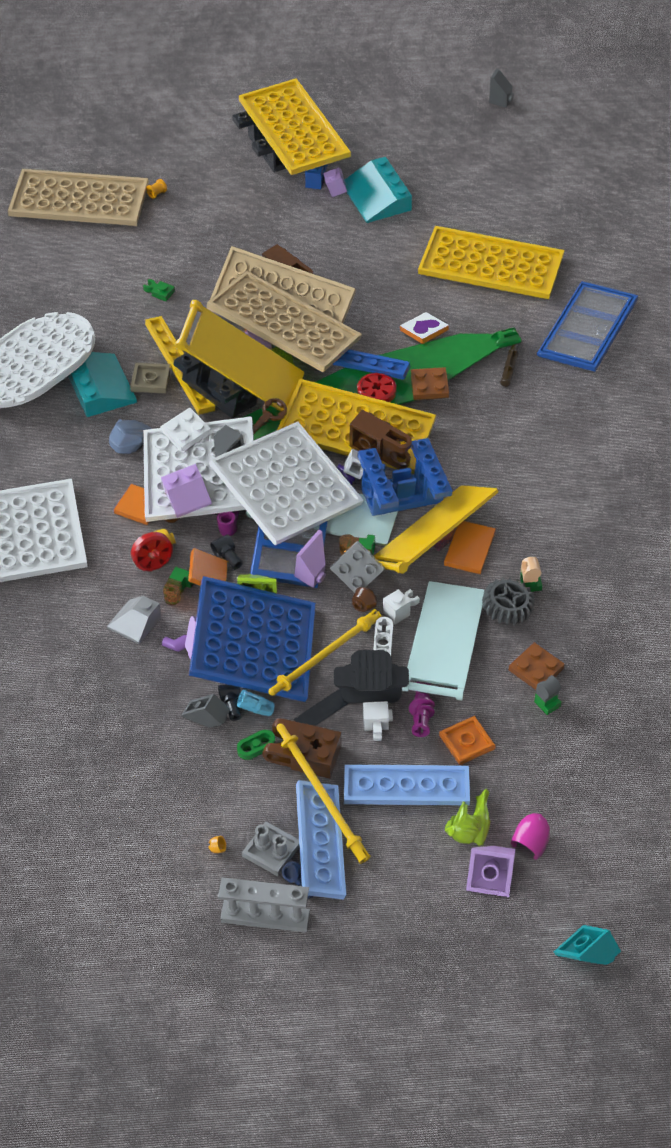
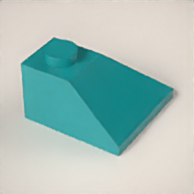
M583 925L553 952L561 957L607 965L615 960V957L621 950L610 930Z

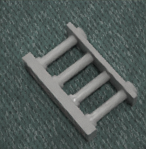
M221 878L218 899L224 900L220 918L221 923L307 932L310 909H306L309 887Z

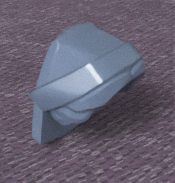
M119 419L109 435V444L119 454H131L143 445V430L152 428L136 420L122 421Z

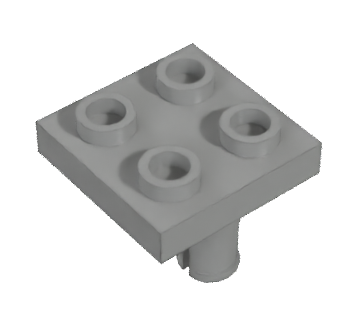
M357 541L330 566V569L355 593L358 587H366L385 567L369 550Z
M265 821L263 825H258L255 828V836L242 851V857L279 876L282 868L299 849V839Z

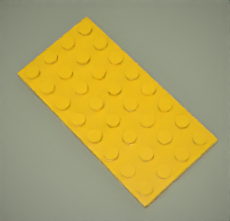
M297 78L239 95L240 103L291 175L351 157V151Z
M435 226L419 265L418 274L550 299L564 256V250Z
M299 379L287 406V414L281 420L277 430L299 422L321 449L348 456L353 449L349 446L350 423L361 410L372 413L375 417L388 422L393 427L408 434L412 441L429 438L436 415ZM410 448L407 452L411 456V461L407 468H411V473L414 474L416 458ZM397 457V460L399 462L406 461L400 457ZM382 461V463L385 464V466L394 468L393 466Z

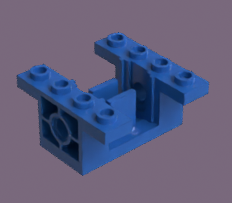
M429 438L412 441L411 449L416 458L414 475H411V468L393 471L392 479H387L385 464L382 463L376 448L358 451V459L363 468L361 490L372 516L437 504L444 497L452 496L453 490Z

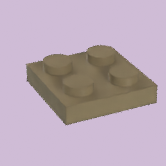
M135 363L130 386L131 392L166 394L171 371L170 364Z

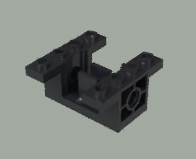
M247 111L232 115L238 129L248 127V136L252 141V149L258 157L263 156L274 173L287 169Z
M189 353L174 359L173 365L183 372L182 380L215 404L216 407L229 417L234 418L257 405V396Z

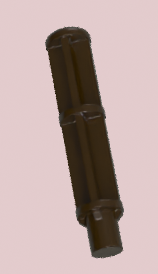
M515 344L508 351L500 384L504 387H508L511 384L519 354L518 346Z

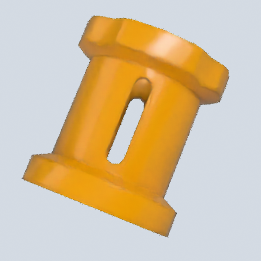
M158 179L153 185L146 186V192L152 199H155L161 192L165 193L167 191V185L162 179Z

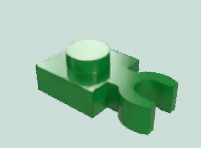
M148 279V285L144 284L143 290L147 293H152V296L167 301L175 292V286L162 281L157 284L154 280Z

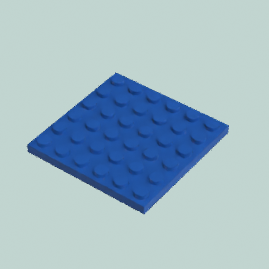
M203 576L200 586L189 676L269 694V689L277 684V677L279 675L288 676L311 659L316 603ZM310 669L291 683V690H281L275 695L306 702L308 698Z

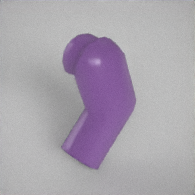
M183 635L175 640L165 637L162 641V646L174 651H182L186 648L187 635Z

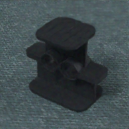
M358 650L352 654L351 664L334 669V685L341 688L342 698L347 703L384 701L395 703L401 698L402 687H407L409 684V669L405 666L392 664L391 655L385 650Z

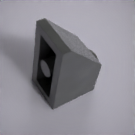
M499 69L494 71L490 79L489 103L507 107L514 98V93H512L513 86Z
M227 425L218 430L214 436L215 457L245 445L243 435Z
M215 694L190 700L181 716L210 728L221 726L227 720L226 716L230 708Z

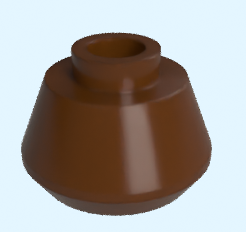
M358 587L352 598V605L357 611L366 612L377 606V598L373 591L367 587Z

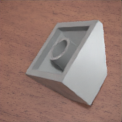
M145 596L130 599L107 625V629L140 644L161 619L160 604Z

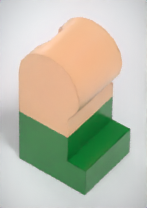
M527 557L522 561L520 582L521 584L525 583V587H530L531 592L542 591L543 585L540 578L541 569L538 559L536 557Z

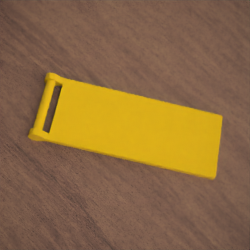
M192 300L190 304L191 309L180 338L175 343V347L186 351L263 401L277 398L288 406L299 379H303L304 371L205 308L198 300ZM197 311H199L201 315L190 345H188L186 340ZM272 403L271 406H273L280 412L284 411V409L280 408L277 405V403Z
M461 485L452 492V496L443 499L377 552L374 557L377 560H383L379 562L386 570H393L404 574L411 563L499 492L498 489Z

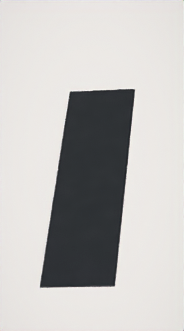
M339 688L293 720L316 726L349 703L343 700L341 688Z

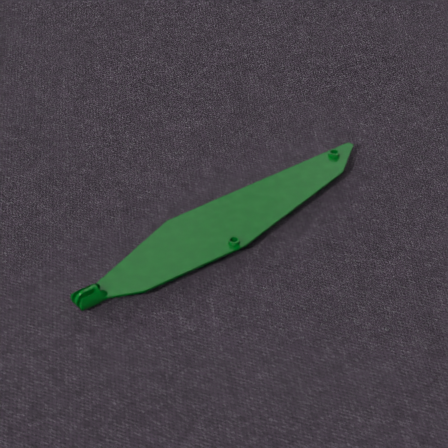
M515 327L493 334H456L424 344L380 354L379 356L408 361L411 366L404 380L392 377L396 383V396L390 403L400 405L415 401L413 400L411 369L446 367L447 380L449 381L497 349L521 343V337ZM345 367L315 383L357 394L359 380L363 376L370 374V372ZM273 406L266 408V411L273 414L272 416H278L280 413ZM262 408L244 417H252L254 425L263 415ZM270 420L254 434V440L277 431L281 420Z

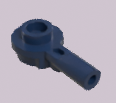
M295 861L286 863L282 868L283 878L290 883L295 882L297 886H302L301 865Z

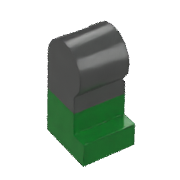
M552 675L546 681L537 684L534 700L546 715L560 708L562 703L558 699L561 685L557 678Z

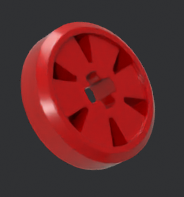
M370 373L359 380L357 394L391 402L396 396V383L392 377L386 374Z
M150 532L142 535L135 541L131 549L133 562L143 571H154L162 568L169 562L173 554L172 543L165 534L160 532Z

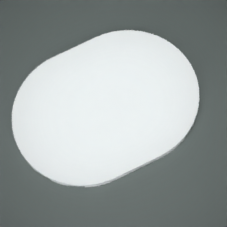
M58 312L48 313L44 315L45 317L38 319L34 317L25 321L0 338V408L21 405L41 396L79 368L89 357L95 344V333L89 321L78 314L70 312L66 314H58Z

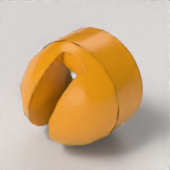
M216 836L210 839L209 850L212 853L218 854L226 851V841L223 836Z

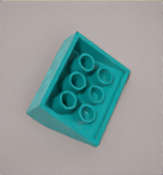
M386 156L371 160L344 179L347 194L366 223L412 210V195Z
M91 352L86 361L68 375L86 417L137 403L134 392H131L130 384L116 355L113 353Z

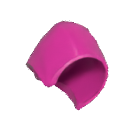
M533 813L523 818L516 827L512 837V847H516L517 842H519L535 854L533 857L535 860L540 858L550 839V828L547 820L538 813Z

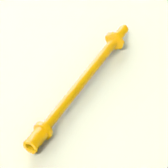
M373 609L365 617H360L357 619L356 626L288 676L279 675L277 677V684L269 689V694L274 696L281 690H291V683L359 632L370 630L371 626L376 623V620L381 617L380 612Z
M278 724L277 730L284 740L281 746L283 748L289 747L345 835L347 848L352 850L359 864L368 861L371 855L362 844V838L353 834L296 745L298 737L296 735L291 736L283 724Z

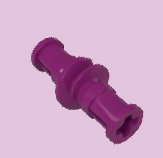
M419 681L416 682V683H420V684L431 685V683L419 682ZM415 691L414 700L409 704V712L414 720L412 733L417 737H426L430 733L428 722L435 714V703L430 699L429 693Z

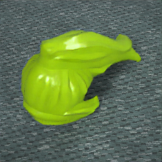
M484 789L481 795L476 796L477 802L473 815L467 814L468 805L463 801L457 815L452 816L451 820L447 822L445 832L457 842L465 844L473 842L478 846L484 845L491 822L487 808V800L490 793L488 789Z

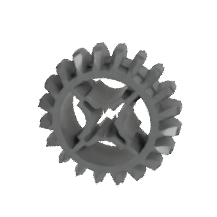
M502 577L500 581L495 579L493 583H489L488 587L484 590L482 598L483 609L486 610L487 615H492V620L498 619L499 624L505 622L506 625L512 623L515 626L517 622L522 624L524 620H528L531 613H533L535 605L534 593H531L530 587H525V583L520 584L518 579L512 581L511 578L505 580Z

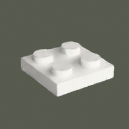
M188 408L160 426L161 431L181 452H184L212 433L211 428L191 408Z

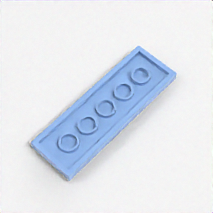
M345 765L344 804L461 805L464 801L465 804L470 805L469 766Z
M298 780L296 793L302 886L309 887L308 896L344 900L346 885L342 831L311 782ZM321 783L340 812L338 785Z

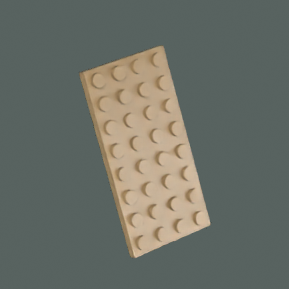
M22 169L8 209V216L137 226L146 195V186L149 184L148 178Z
M231 246L210 299L244 272L248 271L335 320L344 323L356 289Z
M248 271L244 272L207 302V308L321 372L327 370L361 338V333Z

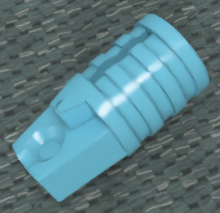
M242 690L237 700V707L256 714L271 716L274 712L275 703L260 695Z

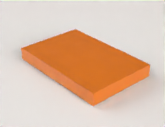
M467 521L460 523L454 533L444 560V566L481 575L496 528Z

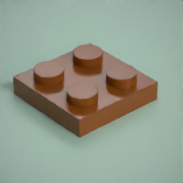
M446 367L411 369L413 400L449 398Z
M534 642L509 665L508 670L536 690L538 683L546 681L551 675L556 677L564 669L565 664Z

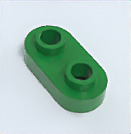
M261 730L240 740L237 744L238 756L241 759L250 760L261 755L266 746L263 742L275 743L274 733L270 730Z

